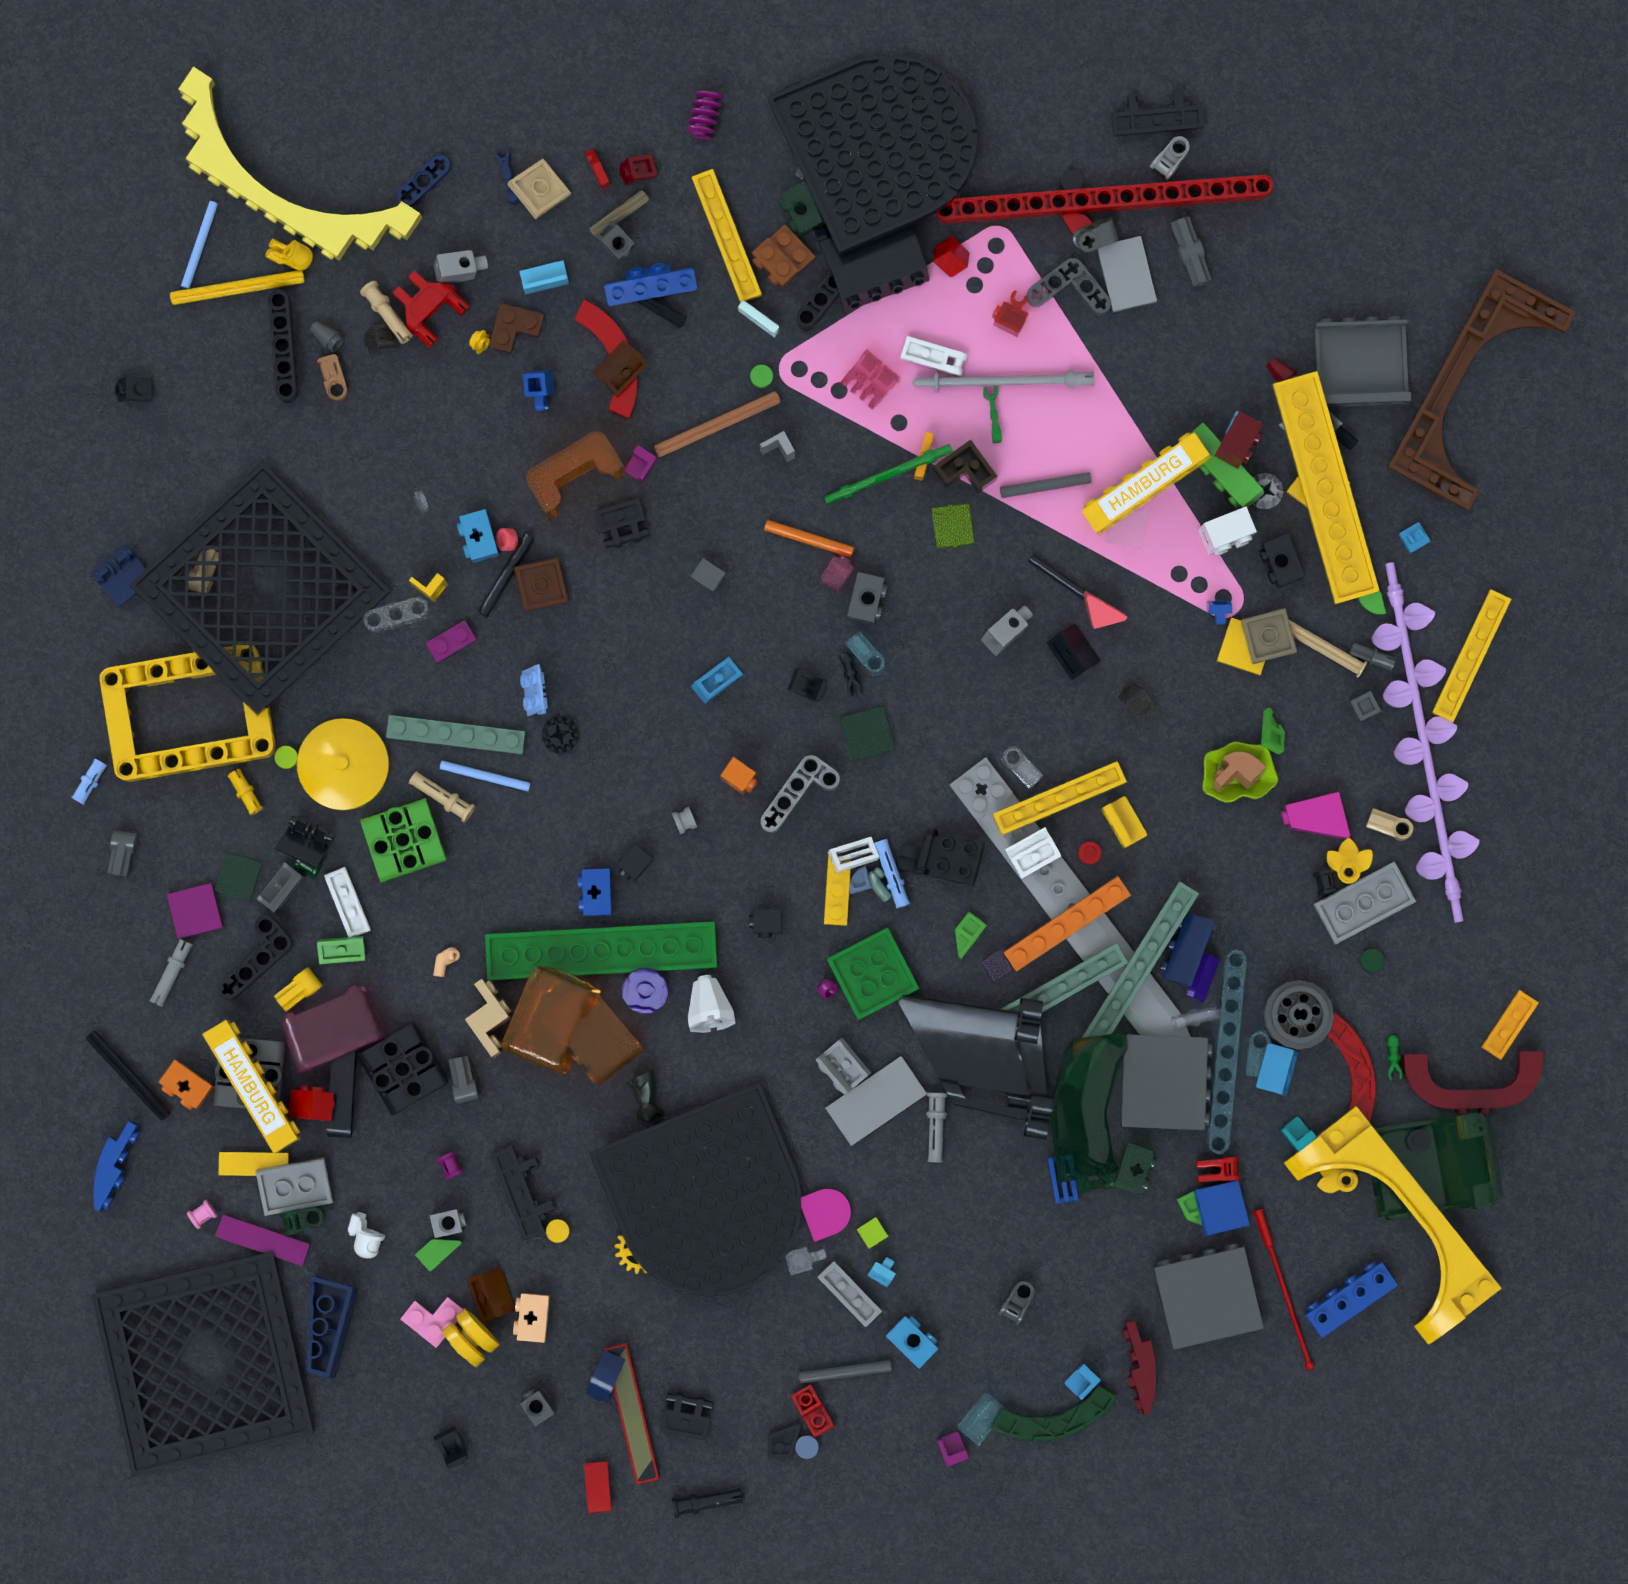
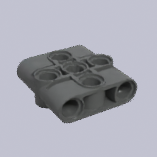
M240 1038L242 1043L246 1041L248 1045L254 1044L257 1047L258 1052L256 1056L251 1058L254 1063L258 1061L265 1072L262 1076L266 1083L268 1082L267 1073L272 1069L277 1071L278 1079L272 1085L278 1087L277 1093L274 1096L280 1102L282 1082L284 1080L286 1042ZM217 1060L213 1106L246 1108L233 1086L219 1085V1082H231L229 1078L222 1076V1067ZM263 1061L280 1063V1066L262 1064Z

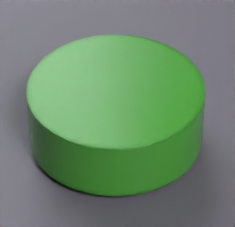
M757 365L752 369L750 379L755 387L766 388L773 381V373L768 366Z

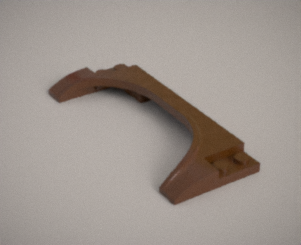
M1496 269L1387 468L1426 488L1427 492L1469 511L1480 490L1467 484L1456 474L1446 457L1442 442L1443 417L1452 395L1473 357L1488 341L1502 333L1520 328H1544L1565 333L1576 312Z

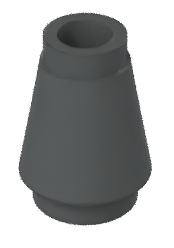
M319 321L313 323L310 328V332L313 333L326 351L336 352L344 342L340 332Z

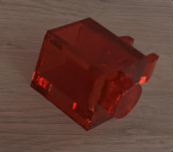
M1014 290L1010 296L1011 304L1004 301L1002 306L997 305L992 318L995 319L993 326L1018 337L1029 314L1021 310L1027 303L1028 296L1025 295L1023 300L1018 302L1015 300L1017 291Z

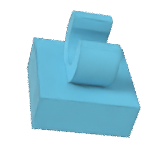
M886 1257L882 1265L875 1262L867 1276L888 1287L896 1274L890 1270L894 1261Z

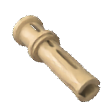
M377 281L369 282L361 289L360 294L371 303V309L382 316L401 344L408 342L413 335L390 306V299L380 291Z
M418 771L413 774L409 781L410 785H413L444 805L445 811H451L462 818L461 821L464 823L470 818L476 807L474 804L470 805L460 799L457 793L450 794Z

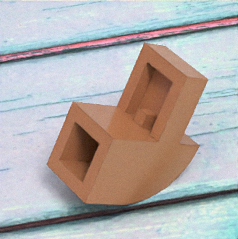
M1230 753L1223 758L1221 764L1223 768L1213 777L1215 779L1213 788L1220 793L1235 778L1249 790L1264 774L1266 766L1249 753Z

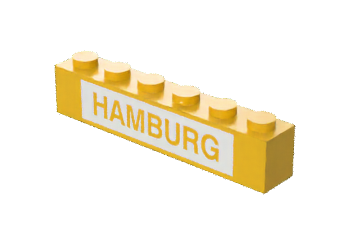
M1190 432L1186 433L1178 439L1179 443L1177 445L1164 448L1159 453L1161 456L1155 460L1149 459L1140 466L1142 469L1135 474L1133 472L1128 473L1122 478V483L1116 487L1112 485L1105 489L1102 497L1097 500L1093 498L1085 503V508L1081 512L1096 534L1100 536L1210 460L1212 456L1195 432L1192 434Z
M225 1020L202 1035L273 1153H278L300 1139L298 1136L300 1130L294 1121L290 1122L286 1114L289 1112L282 1101L278 1102L274 1094L277 1092L270 1081L266 1083L262 1074L265 1072L258 1061L254 1063L250 1055L253 1052L246 1041L242 1043L238 1035L241 1032L236 1023H230L229 1020Z

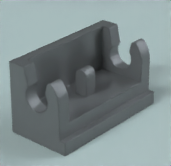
M284 862L256 899L277 914L305 877Z

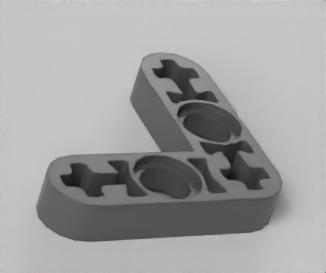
M1070 258L1031 286L1026 295L1027 302L1031 306L1040 307L1071 285L1095 315H1105L1111 306L1110 298L1082 262L1076 258ZM1069 264L1072 267L1076 265L1078 267L1076 270L1077 274L1074 272L1069 273L1066 276L1068 281H1066L1062 274L1068 271ZM1051 277H1058L1061 281V286L1052 288L1049 286L1048 280ZM1088 281L1092 284L1093 289L1091 292L1085 293L1081 290L1080 284ZM1045 287L1047 291L1041 295V301L1038 299L1033 300V291L1039 293ZM1096 291L1099 293L1096 295L1098 301H1105L1104 310L1101 307L1098 309L1095 307L1097 302L1094 298L1091 301L1088 299Z

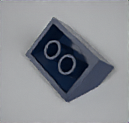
M1189 913L1185 915L1177 928L1179 932L1176 939L1172 938L1167 951H1170L1171 954L1169 959H1164L1160 972L1163 975L1161 979L1186 988L1192 986L1215 921Z

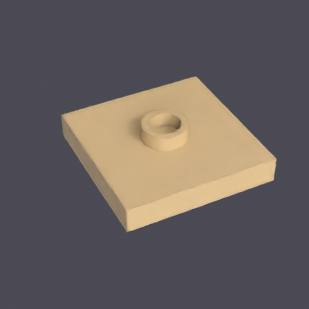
M541 159L511 179L507 184L535 219L571 195L569 189L544 159Z

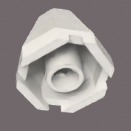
M711 975L700 976L697 981L693 982L688 1013L690 1032L706 1033L711 1032L710 1028L717 1027V1030H723L736 1024L734 1011L717 979L711 978Z

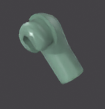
M876 867L873 871L869 872L868 876L872 889L885 902L890 899L892 894L880 881V879L884 878L885 873L879 867Z

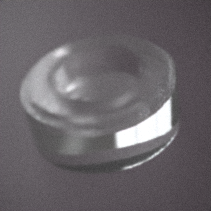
M423 491L413 492L419 513L428 512L429 507Z

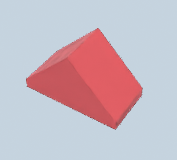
M1087 591L1084 592L1083 595L1090 624L1094 629L1119 623L1127 619V615L1093 594Z

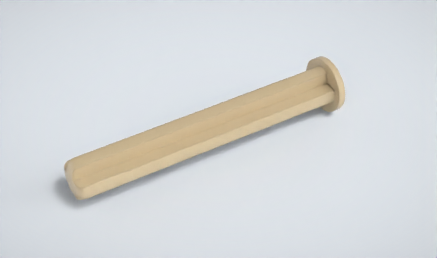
M1289 620L1292 635L1295 639L1356 673L1357 678L1360 676L1367 664L1366 661L1364 663Z

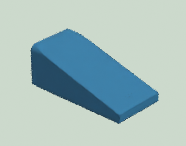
M728 657L696 680L692 685V689L706 704L740 678L743 673L732 659Z

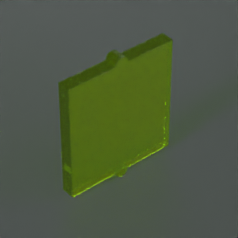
M949 504L947 507L932 508L937 548L950 546L957 548L958 545L974 544L969 504L955 506Z

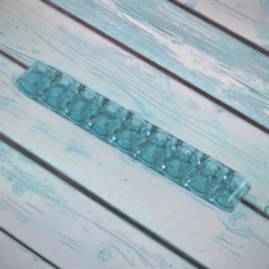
M1240 950L1228 952L1223 962L1207 1133V1148L1213 1154L1225 1153L1230 1144L1247 962L1245 954ZM1232 954H1237L1241 958V963L1238 967L1232 966L1229 962ZM1230 977H1235L1239 981V986L1235 990L1230 989L1227 985ZM1227 1000L1235 1001L1237 1004L1235 1012L1230 1013L1225 1009ZM1229 1022L1235 1028L1231 1036L1223 1032V1025ZM1225 1045L1232 1049V1056L1228 1059L1221 1055V1048ZM1223 1068L1230 1072V1079L1226 1082L1220 1080L1218 1075L1219 1071ZM1220 1091L1228 1095V1101L1224 1105L1219 1104L1216 1100V1096ZM1218 1114L1226 1118V1124L1221 1128L1217 1127L1214 1123V1119ZM1216 1137L1221 1138L1224 1142L1223 1148L1219 1151L1212 1147V1141Z

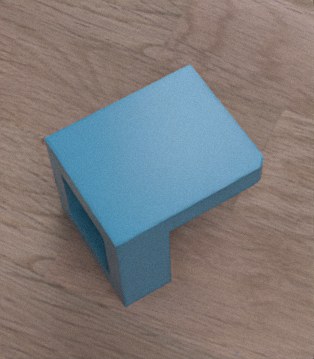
M1082 1363L1064 1383L1076 1396L1083 1400L1101 1380Z

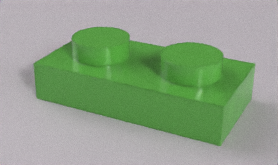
M364 936L317 941L319 964L366 960Z

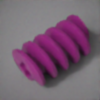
M708 90L698 91L695 96L699 100L693 102L695 108L691 110V115L694 117L689 118L690 126L686 127V131L695 138L712 141L713 139L707 135L715 133V130L710 128V125H717V121L712 119V116L720 115L714 109L722 108V104L717 102V99H724V95Z

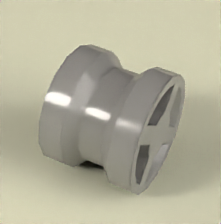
M689 807L684 808L683 812L672 813L680 834L685 833L689 828H698Z

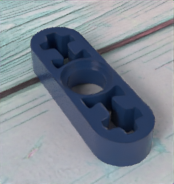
M444 155L434 156L402 185L396 194L399 204L403 200L402 194L404 192L409 194L413 190L412 184L420 193L417 194L414 191L411 194V201L407 199L402 201L410 207L419 202L448 175L451 169L448 158ZM437 161L439 163H442L444 161L445 169L443 171L441 169H438L434 173L437 177L433 179L432 174L427 170L430 168L431 172H433L436 169L435 163ZM425 175L430 178L428 186L420 187L417 184L420 176Z

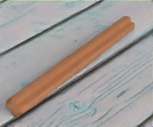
M774 391L655 445L654 450L658 457H662L781 402L780 397Z

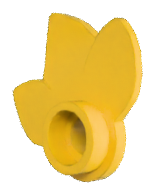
M1347 838L1341 843L1338 852H1327V863L1331 869L1337 872L1338 878L1343 883L1352 884L1359 879L1361 872L1370 867L1373 854L1372 850L1359 852L1356 844L1350 838ZM1346 868L1352 870L1353 874L1351 877L1345 875Z
M1335 1168L1322 1170L1319 1172L1323 1178L1318 1182L1317 1186L1327 1193H1334L1338 1190L1350 1192L1356 1188L1358 1177L1353 1171L1354 1169ZM1344 1176H1349L1351 1179L1347 1185L1342 1183Z

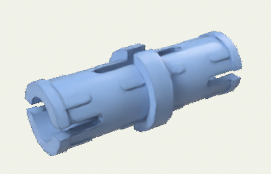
M94 758L85 776H81L80 779L82 781L71 798L84 805L92 789L98 786L97 781L107 765Z

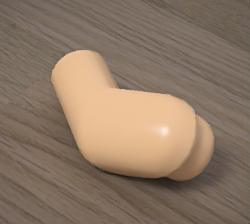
M447 948L436 956L434 976L445 977L446 966L457 961L460 957V953L456 948Z

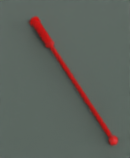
M1264 1209L1253 1211L1264 1245L1269 1249L1306 1360L1305 1367L1307 1370H1312L1314 1363L1310 1361L1273 1250L1274 1243L1263 1213Z

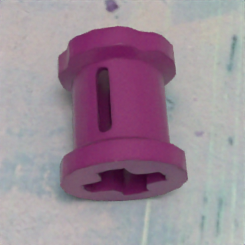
M455 1151L436 1159L437 1163H440L444 1170L445 1180L464 1172L459 1167L455 1158Z

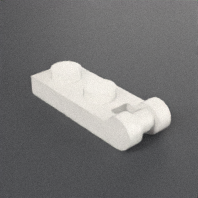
M907 336L900 359L961 377L963 373L961 368L963 362H966L968 355ZM948 357L955 359L953 366L946 364Z

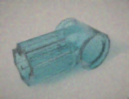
M861 632L855 634L845 644L866 668L868 673L877 676L885 671L886 662L884 657ZM872 659H879L882 664L878 669H871L869 667L870 661Z

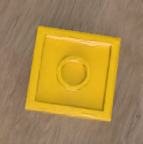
M1231 617L1217 662L1260 676L1265 661L1252 665L1241 620Z

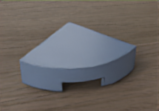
M866 866L858 869L852 876L849 885L850 895L872 888Z

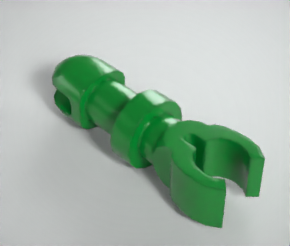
M1391 1035L1387 1039L1390 1055L1387 1056L1388 1061H1390L1388 1076L1392 1081L1391 1074L1394 1068H1396V1071L1400 1073L1399 1079L1402 1080L1403 1073L1399 1064L1401 1055H1399L1398 1051L1399 1039L1397 1036Z

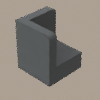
M702 558L691 578L706 587L707 591L715 594L726 577V572Z
M1371 691L1347 703L1349 707L1352 706L1359 722L1381 712Z

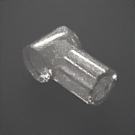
M1011 747L1002 753L1001 760L1003 765L1009 768L1028 789L1044 776L1023 755L1019 748ZM1013 751L1017 753L1018 761L1016 764H1010L1007 761L1008 752Z

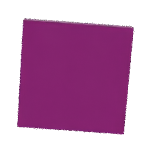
M212 883L167 894L178 939L223 928Z

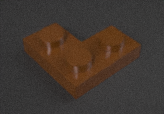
M500 303L489 348L511 354L517 332L539 338L545 315Z

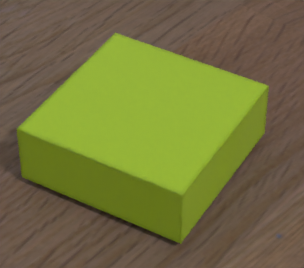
M876 1217L857 1229L869 1249L888 1237Z

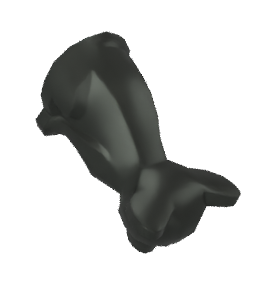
M654 1071L647 1072L626 1082L627 1085L633 1088L635 1100L640 1105L636 1113L637 1118L647 1122L653 1120L656 1116H664L663 1110L653 1103L656 1091Z

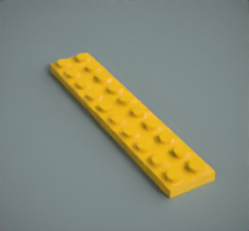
M1312 372L1272 384L1334 604L1378 592V583L1318 372Z

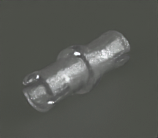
M1216 1005L1199 1010L1194 1008L1190 1009L1187 1013L1171 1016V1023L1174 1026V1030L1191 1025L1196 1027L1200 1026L1203 1022L1219 1019V1012L1216 1009Z

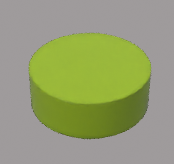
M282 746L275 753V762L283 769H291L297 764L298 753L290 746Z

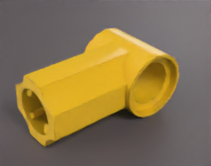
M309 967L292 979L293 982L274 996L286 1012L323 986Z

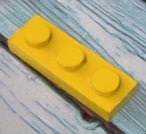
M828 855L824 924L847 926L850 869L836 873V867L831 862L832 857ZM851 859L841 862L840 864L851 862Z

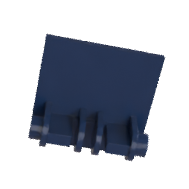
M125 544L90 571V573L117 607H120L136 594L129 584L144 572L146 568L127 544Z

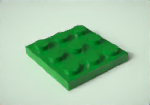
M888 928L826 959L857 1020L899 1000L903 995H909L919 989Z

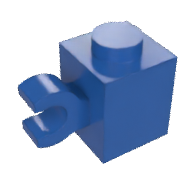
M538 370L524 373L525 397L534 396L535 411L549 409L546 395L555 392L553 370Z

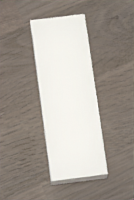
M346 867L324 875L348 937H357L371 931Z

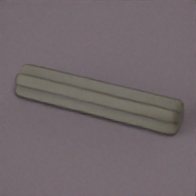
M643 190L639 191L590 227V232L595 237L610 221L618 224L647 203L649 200L648 196Z

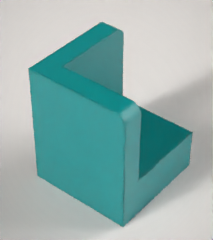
M1295 1117L1280 1129V1132L1296 1152H1300L1317 1138L1299 1117Z

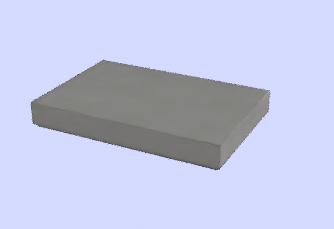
M1141 236L1117 241L1097 249L1108 297L1111 300L1112 313L1157 303Z
M324 1157L255 1171L264 1216L333 1203Z

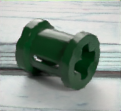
M297 860L293 869H299L311 875L310 878L314 880L322 868L323 861H320L317 868Z

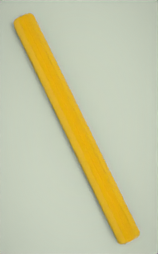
M298 270L174 291L170 293V300L173 305L300 284L304 283L305 278L303 271Z

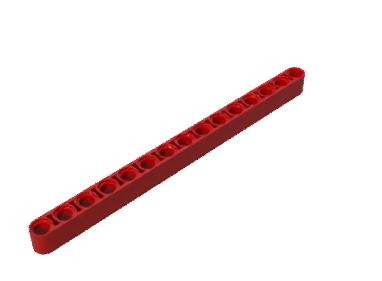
M1266 175L955 198L945 206L951 209V215L943 216L938 211L935 213V216L942 224L1058 216L1067 213L1084 214L1263 200L1270 195L1273 189V182ZM1264 183L1268 190L1260 192L1256 188V184ZM1235 185H1242L1245 188V192L1238 194L1234 191L1233 187ZM1218 186L1222 189L1223 193L1221 195H1214L1211 192V188ZM1196 188L1199 190L1200 195L1192 197L1188 190ZM1174 190L1177 193V198H1168L1166 191ZM1147 191L1152 192L1155 199L1148 201L1143 197V193ZM1128 193L1132 196V201L1124 202L1120 195ZM1106 195L1110 202L1102 204L1098 201V197ZM1077 197H1084L1087 200V204L1079 206L1075 199ZM1059 198L1064 201L1065 205L1058 208L1053 205L1052 201ZM1038 200L1041 202L1042 207L1040 209H1033L1030 206V202ZM1010 202H1016L1020 208L1017 211H1011L1007 205ZM987 204H994L997 207V211L989 213L985 210V206ZM970 205L974 208V213L967 215L962 211V208Z

